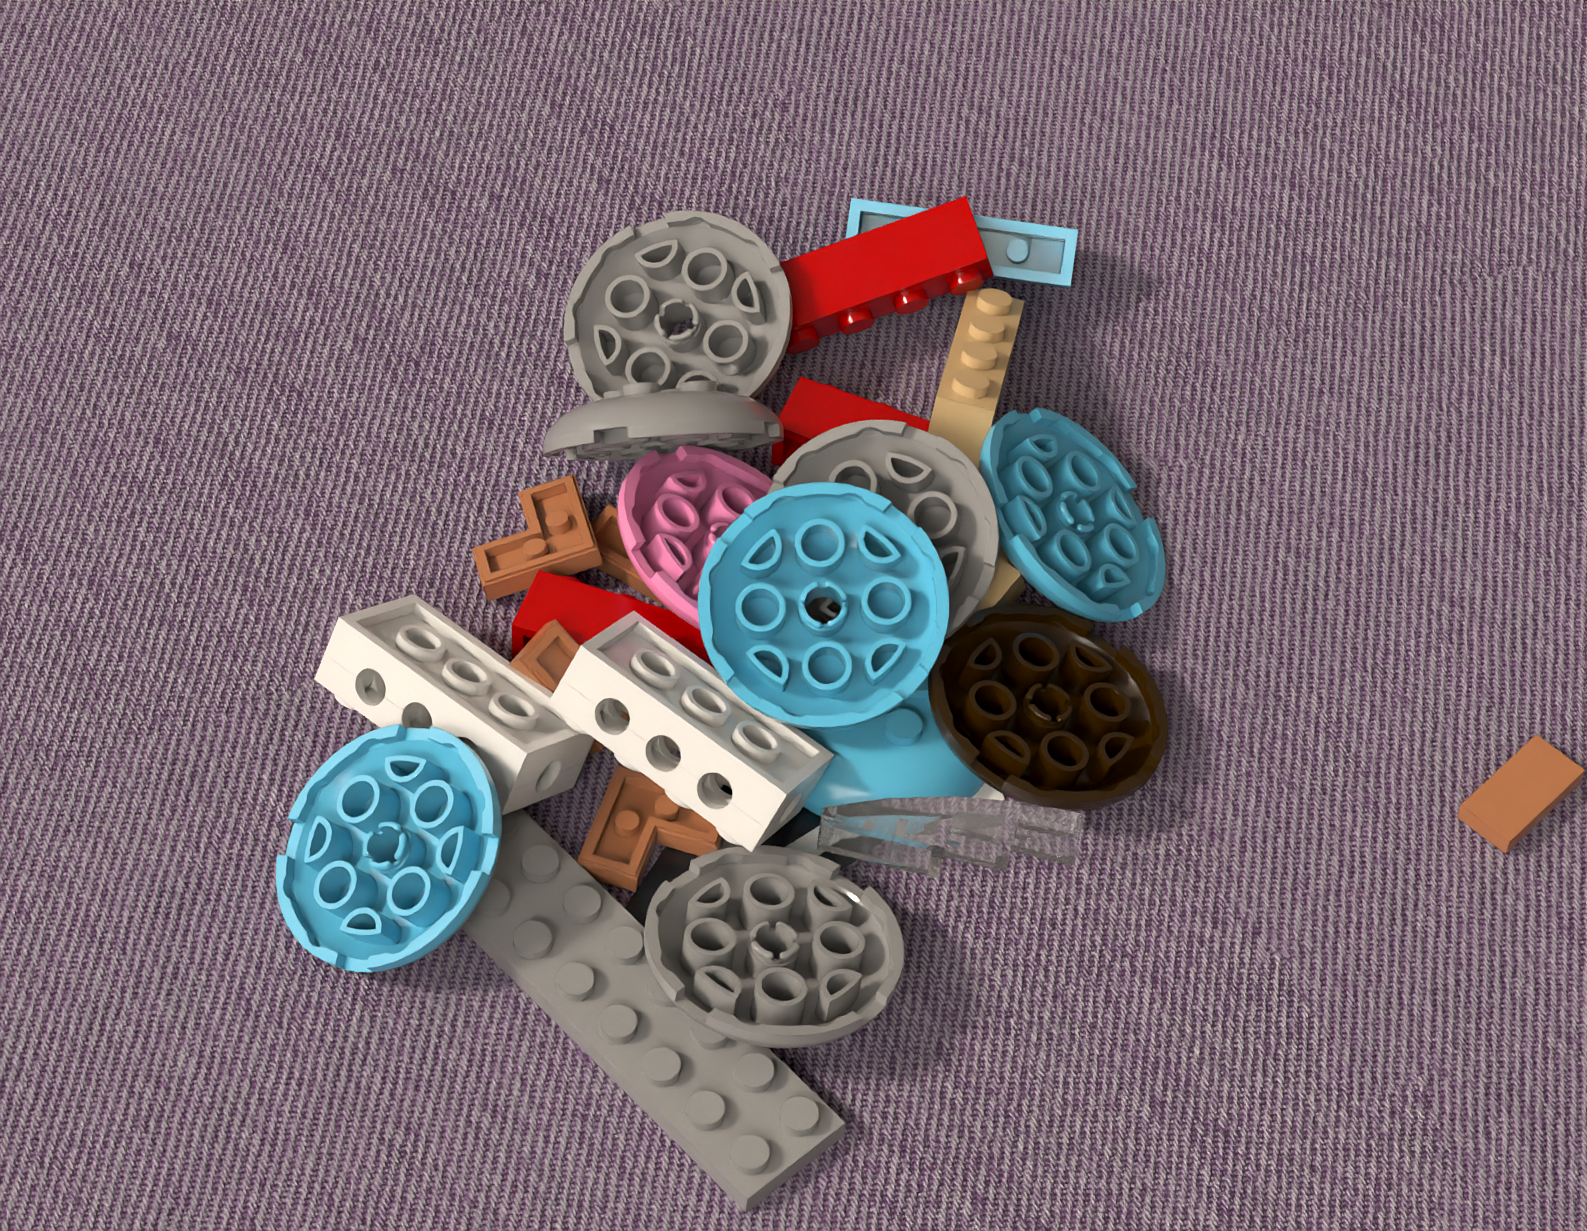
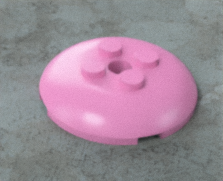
M686 445L680 446L675 453L658 454L656 450H653L637 461L622 483L617 504V520L628 557L646 586L673 613L700 630L698 591L701 574L710 550L717 538H720L727 528L744 513L745 508L767 495L773 480L747 463L730 455L705 447Z

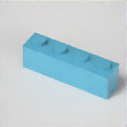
M851 198L845 239L928 209ZM973 215L994 277L991 278L1070 288L1078 229Z

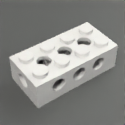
M415 594L340 616L314 679L334 693L336 700L349 709L357 710L380 728L400 724L405 728L430 729V726H433L463 741L474 750L487 767L499 796L502 816L572 789L595 739L591 735L582 734L571 728L565 722L563 715L548 705L553 695L551 691L511 667L508 660Z
M632 611L580 646L548 702L549 706L563 715L565 722L571 728L582 734L591 735L613 751L614 756L623 766L646 775L661 786L674 803L694 810L712 823L725 840L732 844L743 846L750 852H753L801 811L834 757L833 753L797 727L778 722L751 708L725 684L712 666L635 611ZM625 712L629 714L630 721L624 720L620 716ZM674 748L679 750L681 758L672 755L670 752ZM723 785L730 787L732 795L725 793L720 788Z

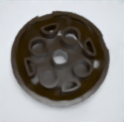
M1004 604L979 610L961 628L944 640L937 661L928 675V697L935 724L949 749L966 768L984 783L1010 798L1040 808L1070 812L1089 811L1113 805L1135 793L1150 779L1165 752L1168 738L1167 713L1160 691L1145 666L1125 645L1118 651L1108 642L1090 632L1094 625L1093 623L1069 612L1052 607L1034 604Z

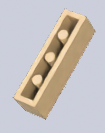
M994 288L977 289L967 292L936 395L928 433L937 437L942 436L961 450L975 465L977 470L982 443L995 420L1025 303L1023 300L1012 298L1008 293Z

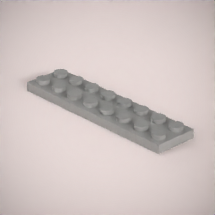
M522 808L502 816L501 845L492 878L479 904L460 928L745 1212H748L844 1137L846 1123L768 1047L750 1045L722 1036L702 1026L681 1011L666 996L651 971L644 947V927L582 866L576 863Z

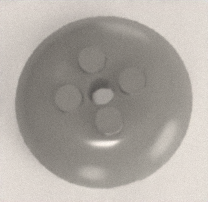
M680 210L665 212V218L648 222L635 229L632 225H629L609 238L596 250L584 265L572 287L564 317V342L568 345L570 362L574 370L573 373L578 383L593 402L604 399V392L623 390V385L640 382H658L660 391L680 388V383L713 380L716 381L717 391L748 396L752 399H755L776 373L785 355L792 329L793 307L785 273L773 252L757 234L737 221L719 214L706 211ZM688 319L693 320V329L689 328L679 335H671L673 328L679 322Z
M713 380L680 383V388L660 391L658 382L631 383L623 385V390L604 392V399L574 408L561 416L544 436L543 455L546 458L561 457L560 451L565 450L566 460L569 461L639 460L653 450H656L658 454L675 453L680 446L686 445L705 447L712 450H721V447H725V451L732 452L781 442L784 440V427L780 418L766 405L748 396L717 391L716 381Z
M865 420L848 423L830 429L802 445L782 464L772 478L773 484L767 495L786 487L812 482H835L864 488L892 502L891 505L905 514L918 528L921 527L935 547L947 579L949 618L945 639L949 638L966 623L984 599L992 582L999 556L1000 537L996 508L990 491L975 465L961 450L942 436L937 437L924 430L907 426L906 422L895 420ZM827 597L815 598L806 607L807 614L812 619L821 622V624H828V621L835 619L841 612L839 605Z
M760 845L753 852H750L743 846L730 847L713 851L691 860L688 871L670 883L665 880L657 889L650 902L644 928V947L651 971L660 988L681 1011L702 1026L722 1036L746 1044L769 1048L817 1046L844 1038L870 1023L886 1007L898 987L904 963V941L895 915L880 894L871 886L862 890L850 880L839 875L841 865L829 859L797 849Z

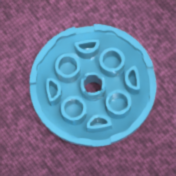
M1036 407L1030 413H1017L1015 409L995 422L982 443L978 471L990 491L996 508L999 523V545L1014 567L1042 595L1061 608L1080 617L1099 622L1115 623L1134 619L1150 609L1160 597L1165 582L1166 563L1163 543L1155 519L1147 518L1144 520L1130 492L1138 486L1119 460L1082 426L1059 413Z
M835 482L798 484L777 490L753 502L744 509V513L727 528L723 535L717 538L706 559L700 578L698 591L700 632L709 659L718 675L742 701L754 710L778 722L799 728L814 730L848 728L864 724L893 710L912 695L929 675L940 654L947 632L949 618L947 579L939 555L927 534L921 527L918 528L905 514L891 505L892 502L867 489ZM827 597L834 600L840 607V614L835 619L828 621V624H821V622L812 619L807 614L806 607L815 598Z
M928 676L904 702L879 718L864 724L832 730H814L797 727L834 754L833 759L803 807L816 815L839 824L871 830H897L920 826L924 824V817L939 813L951 806L957 810L966 804L985 784L959 761L943 740L931 713L928 697Z
M400 724L386 726L366 733L334 753L310 778L299 794L287 818L294 822L288 840L286 854L277 855L276 888L281 912L294 937L311 954L332 966L354 972H379L403 967L418 961L444 944L460 929L479 904L492 878L501 845L502 813L499 796L494 781L481 758L463 741L440 728L430 726V729L405 728Z

